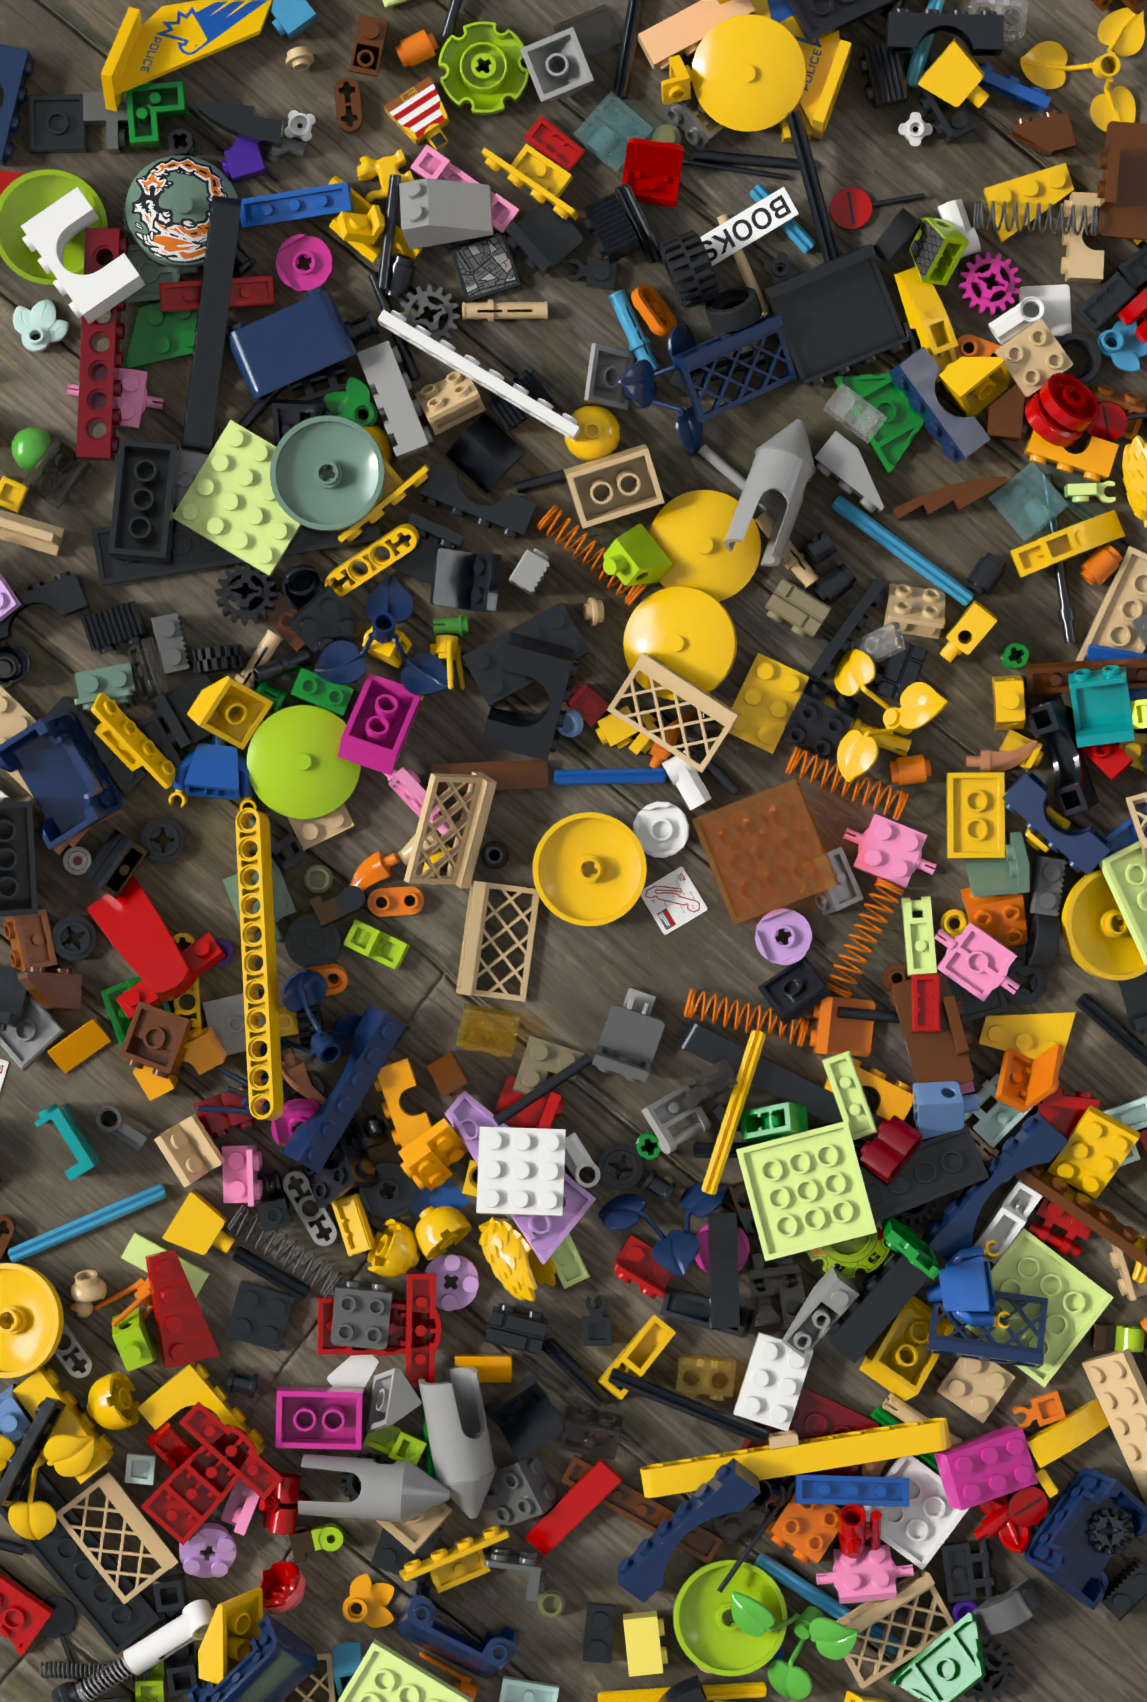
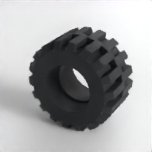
M694 230L660 243V253L668 277L680 304L685 309H690L719 297V285L712 263L700 236Z

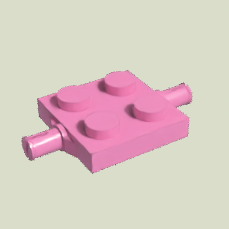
M105 366L98 368L95 373L96 379L104 380L108 376V368ZM119 368L118 380H122L123 392L122 397L117 399V408L121 409L120 426L140 429L142 415L146 407L161 410L164 408V405L159 403H164L165 398L148 396L147 381L149 373L146 371ZM68 383L67 395L79 396V385ZM106 395L98 396L94 401L95 408H104L107 404Z
M403 767L399 771L394 769L392 776L383 773L388 778V785L420 818L426 791L420 786L421 780L412 770L406 771ZM439 808L431 813L429 819L431 824L440 817ZM445 822L437 830L443 835L450 827Z
M877 814L873 815L868 829L863 834L847 827L843 839L858 844V854L853 864L854 868L903 888L907 887L910 877L916 869L933 875L937 865L921 858L922 847L927 837L926 834Z
M971 921L964 931L955 938L942 929L935 935L934 939L947 947L946 955L938 964L937 969L983 1002L990 992L999 985L1012 994H1015L1016 990L1020 987V984L1006 976L1017 954Z
M888 1544L881 1545L878 1550H872L869 1546H865V1551L855 1559L845 1556L840 1549H833V1572L816 1573L817 1585L834 1583L838 1591L840 1604L897 1599V1577L914 1576L912 1564L895 1566L891 1558L890 1545Z

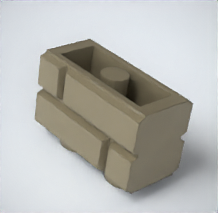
M782 578L764 607L768 610L767 617L779 624L784 620L793 626L790 631L803 639L807 635L811 638L814 637L831 610V607L785 578Z

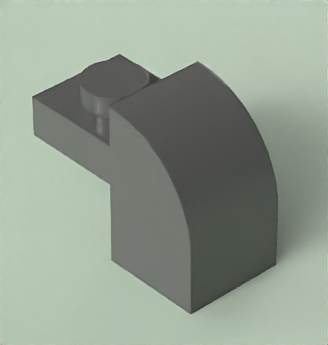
M83 92V121L87 126H106L108 152L110 154H122L121 146H126V129H121V126H129L127 108L121 101L117 112L107 110L103 92Z
M1027 1578L1022 1579L1005 1594L989 1597L974 1609L973 1613L976 1615L985 1635L989 1636L1005 1632L1022 1624L1033 1616L1031 1612L1040 1606L1042 1601L1032 1582Z

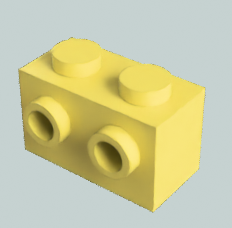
M657 1610L623 1614L629 1677L663 1673L662 1664H668L667 1649L660 1646L659 1637L665 1636L663 1618L657 1619Z

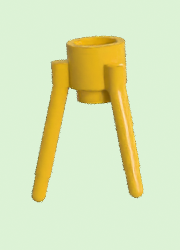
M439 635L436 636V644H430V653L435 656L438 655L441 661H447L448 689L450 690L454 687L453 661L455 660L460 688L464 690L466 685L461 660V646L458 645L459 637Z

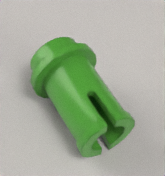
M459 614L456 618L433 619L435 637L460 634V637H464V634H469L468 617H463L462 614Z

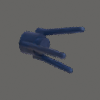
M219 1065L215 1067V1070L248 1088V1081ZM227 1086L225 1090L242 1097L241 1104L245 1108L223 1106L196 1107L197 1111L252 1116L249 1109L248 1089L243 1091ZM268 1100L263 1104L264 1113L266 1112L269 1105Z

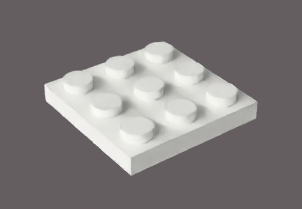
M480 1127L476 1213L563 1217L566 1129Z
M915 1456L900 1457L884 1477L909 1478V1507H862L866 1511V1522H870V1513L877 1510L881 1512V1539L923 1570L968 1509L959 1510L949 1507L939 1474Z

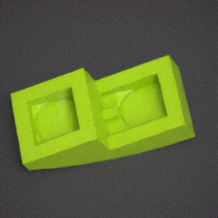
M355 919L343 944L395 970H399L410 947L409 944Z
M394 1424L371 1433L367 1432L363 1440L364 1444L388 1454L391 1459L396 1461H405L407 1459L414 1465H417L427 1442Z
M165 1659L150 1668V1677L147 1681H144V1679L142 1681L135 1680L136 1702H165Z

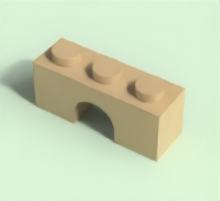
M1072 192L1069 200H1064V217H1068L1069 224L1071 208L1074 204L1076 229L1078 232L1083 206H1087V226L1090 227L1094 205L1100 206V198H1097V193ZM1072 218L1069 233L1065 235L1062 232V245L1067 246L1066 257L1061 259V274H1065V282L1100 283L1103 280L1104 250L1088 248L1082 239V233L1085 229L1084 221L1081 232L1077 236L1074 233Z

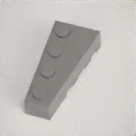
M389 341L358 352L359 361L398 462L430 451L428 443L433 442L428 426L422 427L418 417L422 416L423 413L418 400L412 401L408 390L413 389L407 372L404 374L400 372L398 363L403 361L397 346L391 348Z

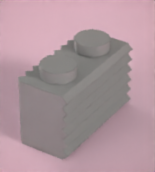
M536 548L532 552L526 549L511 574L509 582L529 595H535V591L538 590V586L541 585V581L544 580L547 571H550L549 556Z

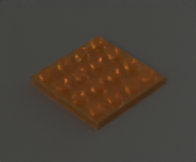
M798 778L692 819L733 925L839 885Z

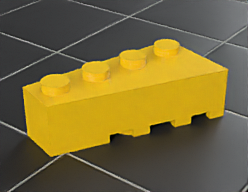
M42 1366L13 1390V1393L33 1420L36 1417L35 1411L37 1406L46 1397L56 1398L67 1404L48 1440L62 1434L94 1436L95 1445L91 1462L84 1472L75 1476L78 1482L82 1484L110 1460L114 1454L112 1450L114 1446L105 1434L100 1435L94 1428L96 1424L87 1412L82 1413L76 1406L78 1402L69 1390L64 1391L58 1384L60 1379L51 1368L46 1369Z

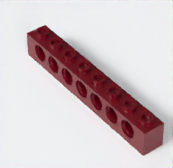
M85 227L84 275L95 273L105 267L100 264V258L105 253H112L113 260L123 253L128 254V237H124L121 229ZM126 299L110 309L111 317L105 323H99L97 318L89 324L84 316H82L76 457L80 460L115 461V454H118L120 437H116V426L121 425V409L117 408V399L122 397L123 383L122 380H118L119 368H123L124 354L123 351H120V340H124L125 324L121 322V311L126 310ZM102 338H108L110 341L109 348L103 352L97 351L98 341ZM103 366L107 367L109 371L108 376L104 380H97L95 377L97 369ZM100 395H106V406L102 409H96L94 406L95 399ZM100 423L105 424L106 433L100 438L94 437V427Z

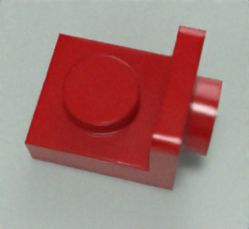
M584 683L581 687L576 684L572 688L570 700L566 706L579 712L582 719L593 727L606 712L609 704Z

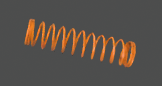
M554 505L538 523L536 528L541 531L553 521L546 537L553 536L562 528L555 540V545H559L571 535L564 547V552L570 551L580 542L572 559L579 558L589 549L582 560L581 567H585L598 556L590 569V574L596 573L603 567L602 563L593 571L605 552L606 547L601 548L585 563L597 543V540L592 541L576 556L589 535V532H586L567 549L579 530L580 525L575 526L565 537L558 541L570 523L571 517L549 534L563 512L562 510L558 511L559 507ZM604 569L598 578L599 582L605 580L609 576V574H606L602 578L603 574L605 573ZM613 574L612 578L610 579L607 585V589H611L618 582L621 581L620 579H618L611 585L612 581L616 577V574ZM621 583L616 592V597L622 595L631 586H627L620 592L624 585ZM648 584L639 585L635 591L634 589L637 585L633 586L625 598V604L630 606Z
M795 747L785 774L792 776L805 754L799 777L802 780L816 758L810 785L814 783L826 763L820 788H824L832 772L837 767L831 788V794L834 793L843 778L841 774L837 780L839 773L838 763L832 767L827 775L829 760L825 759L816 772L819 759L818 754H816L805 769L808 751L804 750L800 755L801 747ZM861 775L858 776L852 802H855L868 780L862 803L864 807L879 784L873 811L877 809L883 796L889 789L883 814H887L893 801L900 793L899 801L893 814V819L898 820L904 810L909 793H906V791L902 792V789H900L890 801L892 794L891 785H888L880 796L882 786L880 780L875 783L869 792L871 777H866L858 789ZM845 780L841 794L842 798L845 797L853 781L848 784Z
M877 878L874 886L890 898L875 893H870L869 896L884 908L869 903L864 904L866 909L881 919L863 913L858 914L862 920L875 929L857 923L853 924L858 931L870 939L855 934H848L854 942L866 950L853 945L843 944L846 950L861 960L844 954L838 955L842 961L856 970L834 964L833 967L850 980L832 974L828 975L829 979L846 991L828 982H824L829 990L847 999H850L852 996V991L834 978L857 985V981L841 969L862 975L863 972L845 958L861 964H868L866 959L850 948L867 954H873L871 949L855 938L879 944L875 938L859 927L884 934L883 930L864 917L888 924L887 919L870 907L890 914L894 912L875 897L896 904L899 903L895 897L879 886L899 895L904 893L903 889L881 878Z
M690 989L684 1017L694 1018L703 996L701 1021H705L715 997L713 1025L716 1023L726 1000L724 1028L727 1026L734 1006L737 1003L734 1029L737 1030L748 1005L745 1032H749L759 1008L757 1031L762 1030L765 1019L770 1011L767 1038H771L778 1020L776 1015L772 1025L773 1012L771 1008L767 1009L761 1022L762 1009L760 1005L755 1008L750 1019V1003L747 1002L744 1005L739 1016V1000L736 999L727 1016L728 998H723L716 1013L717 995L713 994L705 1011L706 992L703 991L700 994L694 1008L696 989ZM804 1016L799 1019L795 1030V1019L792 1020L790 1045L794 1041L800 1023L797 1046L802 1047L809 1025V1018ZM780 1022L779 1042L783 1038L788 1023L783 1027V1023Z

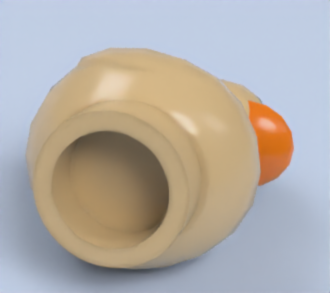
M83 1270L75 1275V1282L71 1287L70 1295L76 1302L70 1306V1309L79 1317L86 1318L90 1316L93 1312L92 1302L104 1299L106 1296L107 1286L98 1277L96 1271Z

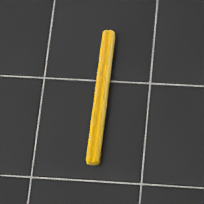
M752 1030L701 1188L704 1193L710 1195L717 1193L766 1038L764 1032Z
M765 1682L702 1685L708 1701L761 1698L767 1695ZM671 1687L601 1691L598 1693V1702H658Z

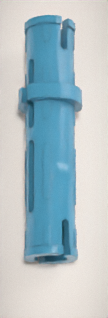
M625 289L609 295L608 298L630 343L628 346L630 352H634L637 361L646 359L652 364L654 370L658 369L660 366L649 346L651 341L649 337H645Z

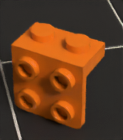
M970 887L961 889V897L967 912L968 924L971 921L1006 947L1027 943L1028 935L1022 893L1017 895L1003 894L989 897H973Z
M828 996L813 1006L812 1018H817L816 1030L811 1029L809 1046L814 1047L813 1051L815 1053L839 1054L849 1050L851 1056L867 1057L870 1055L874 1021L837 1018L838 1007L875 1010L876 1006L873 1001Z
M1057 1043L1034 1060L1011 1048L1003 1053L995 1099L1024 1113L1033 1106H1037L1047 1096L1054 1094L1060 1083L1058 1076L1064 1060L1062 1056L1063 1046Z
M794 1493L777 1521H771L765 1531L771 1535L769 1538L771 1542L780 1548H784L786 1545L794 1551L792 1556L806 1565L808 1562L818 1563L839 1531V1514L841 1509L835 1505L794 1504Z

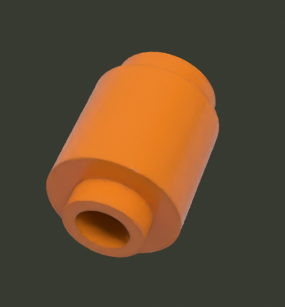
M423 29L401 40L400 44L394 48L405 68L409 65L411 67L416 66L436 56L434 50L439 47L432 32L426 34Z
M1107 543L1104 547L1100 546L1080 565L1083 570L1080 574L1090 585L1096 583L1101 586L1120 567L1119 563L1123 558Z
M923 754L897 757L896 761H889L891 783H899V786L927 782V776H931L930 760H924Z

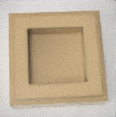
M794 1429L788 1430V1432L769 1433L768 1435L770 1449L799 1445L798 1436Z

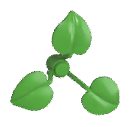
M733 1591L731 1594L733 1620L743 1632L749 1635L760 1637L765 1631L772 1633L795 1622L794 1632L801 1639L789 1662L786 1663L783 1660L775 1659L768 1667V1679L772 1687L788 1699H803L812 1690V1680L808 1673L800 1667L793 1666L808 1638H811L812 1642H816L817 1650L821 1655L833 1660H839L847 1656L857 1641L858 1629L850 1628L835 1620L825 1618L823 1613L814 1606H808L801 1615L795 1613L791 1618L773 1626L775 1616L764 1604L737 1591Z

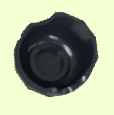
M301 564L291 567L282 580V592L286 601L294 609L300 610L324 589V578L314 566Z
M6 643L0 645V686L13 687L23 682L30 671V657L22 646L17 647Z
M703 712V719L710 718V716ZM716 720L704 722L707 738L717 737L723 725ZM700 723L685 727L689 743L703 740Z

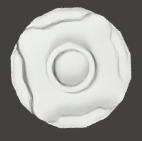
M654 802L646 805L638 812L633 822V833L638 838L644 853L652 857L666 858L676 854L684 847L689 837V824L686 815L677 806L669 802Z

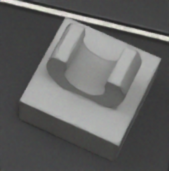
M629 987L623 1006L627 1009H634L642 1012V1014L650 1015L656 996Z

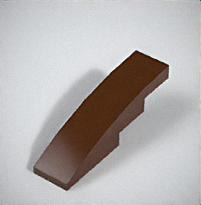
M1006 476L982 478L948 485L920 495L892 509L890 512L896 521L920 507L926 517L949 503L958 512L1008 482Z
M544 760L429 764V779L431 773L471 775L472 772H482L497 782L495 790L548 788L547 761ZM439 782L436 792H445L449 786L446 782ZM469 783L463 785L458 792L467 791Z

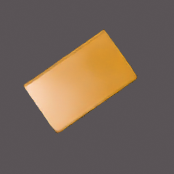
M93 1018L48 1050L47 1053L66 1074L112 1040L97 1019Z
M455 1354V1367H475L478 1370L480 1383H512V1354Z

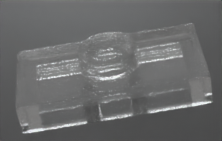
M891 622L851 642L852 649L860 650L869 655L874 664L906 649L899 622Z

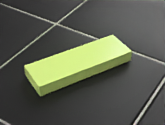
M849 1050L822 1059L843 1122H848L852 1140L876 1133L877 1128Z
M135 1232L121 1258L148 1273L145 1256L168 1250ZM178 1256L196 1298L210 1273Z

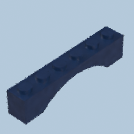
M368 1006L355 1028L351 1053L338 1083L319 1109L296 1128L282 1153L314 1172L320 1173L404 1031L405 1024L376 1007Z
M1039 1111L1034 1116L1028 1117L1022 1124L1019 1133L1015 1137H1010L1004 1143L1002 1151L995 1158H991L986 1162L985 1168L989 1178L964 1188V1192L957 1199H953L947 1204L942 1216L938 1220H933L927 1226L923 1236L928 1246L946 1261L959 1250L970 1248L972 1246L973 1231L977 1217L992 1192L1017 1172L1034 1165L1050 1162L1069 1142L1064 1133Z
M734 1458L726 1465H721L711 1480L701 1484L690 1500L681 1503L676 1513L669 1520L661 1522L656 1532L649 1539H644L630 1557H625L619 1563L617 1568L618 1585L642 1603H645L663 1586L667 1561L682 1538L695 1527L712 1518L742 1511L761 1493L759 1478Z

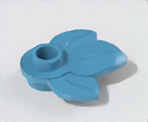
M1119 320L1112 329L1102 332L1097 339V345L1101 349V354L1111 357L1116 367L1127 372L1139 371L1140 363L1138 359L1147 355V342L1142 345L1133 335L1134 330L1137 328V320L1130 326H1125ZM1106 342H1112L1115 347H1109Z

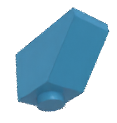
M273 0L272 14L275 20L271 23L281 36L286 34L292 40L318 21L316 13L306 0Z
M344 1642L339 1645H332L333 1676L339 1698L364 1658L360 1642Z

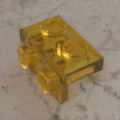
M465 1003L456 1045L468 1051L478 1050L491 1053L496 1057H512L520 1015Z

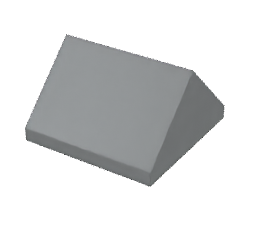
M573 27L520 49L541 103L571 97L594 82Z
M592 343L584 405L628 410L629 401L624 398L622 386L618 382L634 364L635 355L633 353Z
M393 1368L374 1375L366 1432L371 1433L392 1426L422 1404L401 1369Z

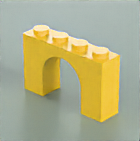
M194 1362L188 1363L137 1408L156 1430L180 1409L195 1405L199 1401L204 1407L215 1412L224 1425L238 1426L246 1431L254 1441L257 1455L261 1454L265 1448L262 1444L265 1441L262 1435L255 1428L251 1430L244 1422L246 1420L245 1415L238 1407L232 1408L226 1401L228 1396L219 1385L214 1387L208 1380L210 1376L208 1371L200 1363L197 1365Z

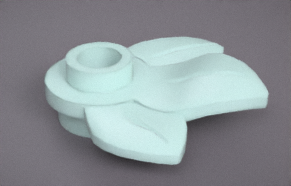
M50 299L38 302L33 306L32 310L18 306L14 311V328L22 335L23 346L31 352L37 353L45 350L49 343L61 341L68 332L69 322L56 320V308ZM34 334L41 336L38 340L31 339V336Z

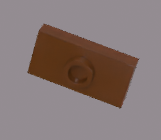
M278 591V599L271 600L275 609L266 610L268 616L266 620L297 652L306 644L286 622L298 611Z

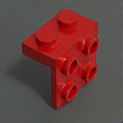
M644 138L628 139L622 184L628 183L637 202L676 208L684 147L671 142H657Z
M510 1075L507 1077L494 1115L524 1096L512 1091L517 1076ZM552 1090L506 1121L505 1124L510 1128L554 1129L550 1127L554 1116L560 1117L565 1102L560 1100L562 1093Z
M1058 1088L1054 1094L1040 1101L1037 1105L1036 1113L1039 1111L1068 1138L1090 1105L1099 1109L1100 1100L1093 1097V1092L1076 1090V1095L1064 1094L1065 1089Z

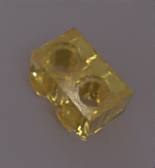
M679 1353L675 1389L681 1392V1395L689 1398H697L698 1394H708L709 1399L725 1401L726 1396L733 1397L736 1361L730 1358ZM688 1370H695L699 1373V1378L694 1383H687L683 1379L684 1373ZM724 1373L727 1376V1382L722 1386H716L711 1382L713 1375Z

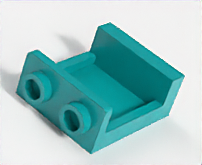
M1108 665L1101 670L1079 669L1074 671V673L1068 674L1077 748L1134 741L1135 736L1126 666Z
M55 1103L38 1113L40 1119L34 1122L36 1127L52 1120L78 1161L77 1164L64 1171L69 1181H72L101 1162V1159L66 1104L59 1107Z

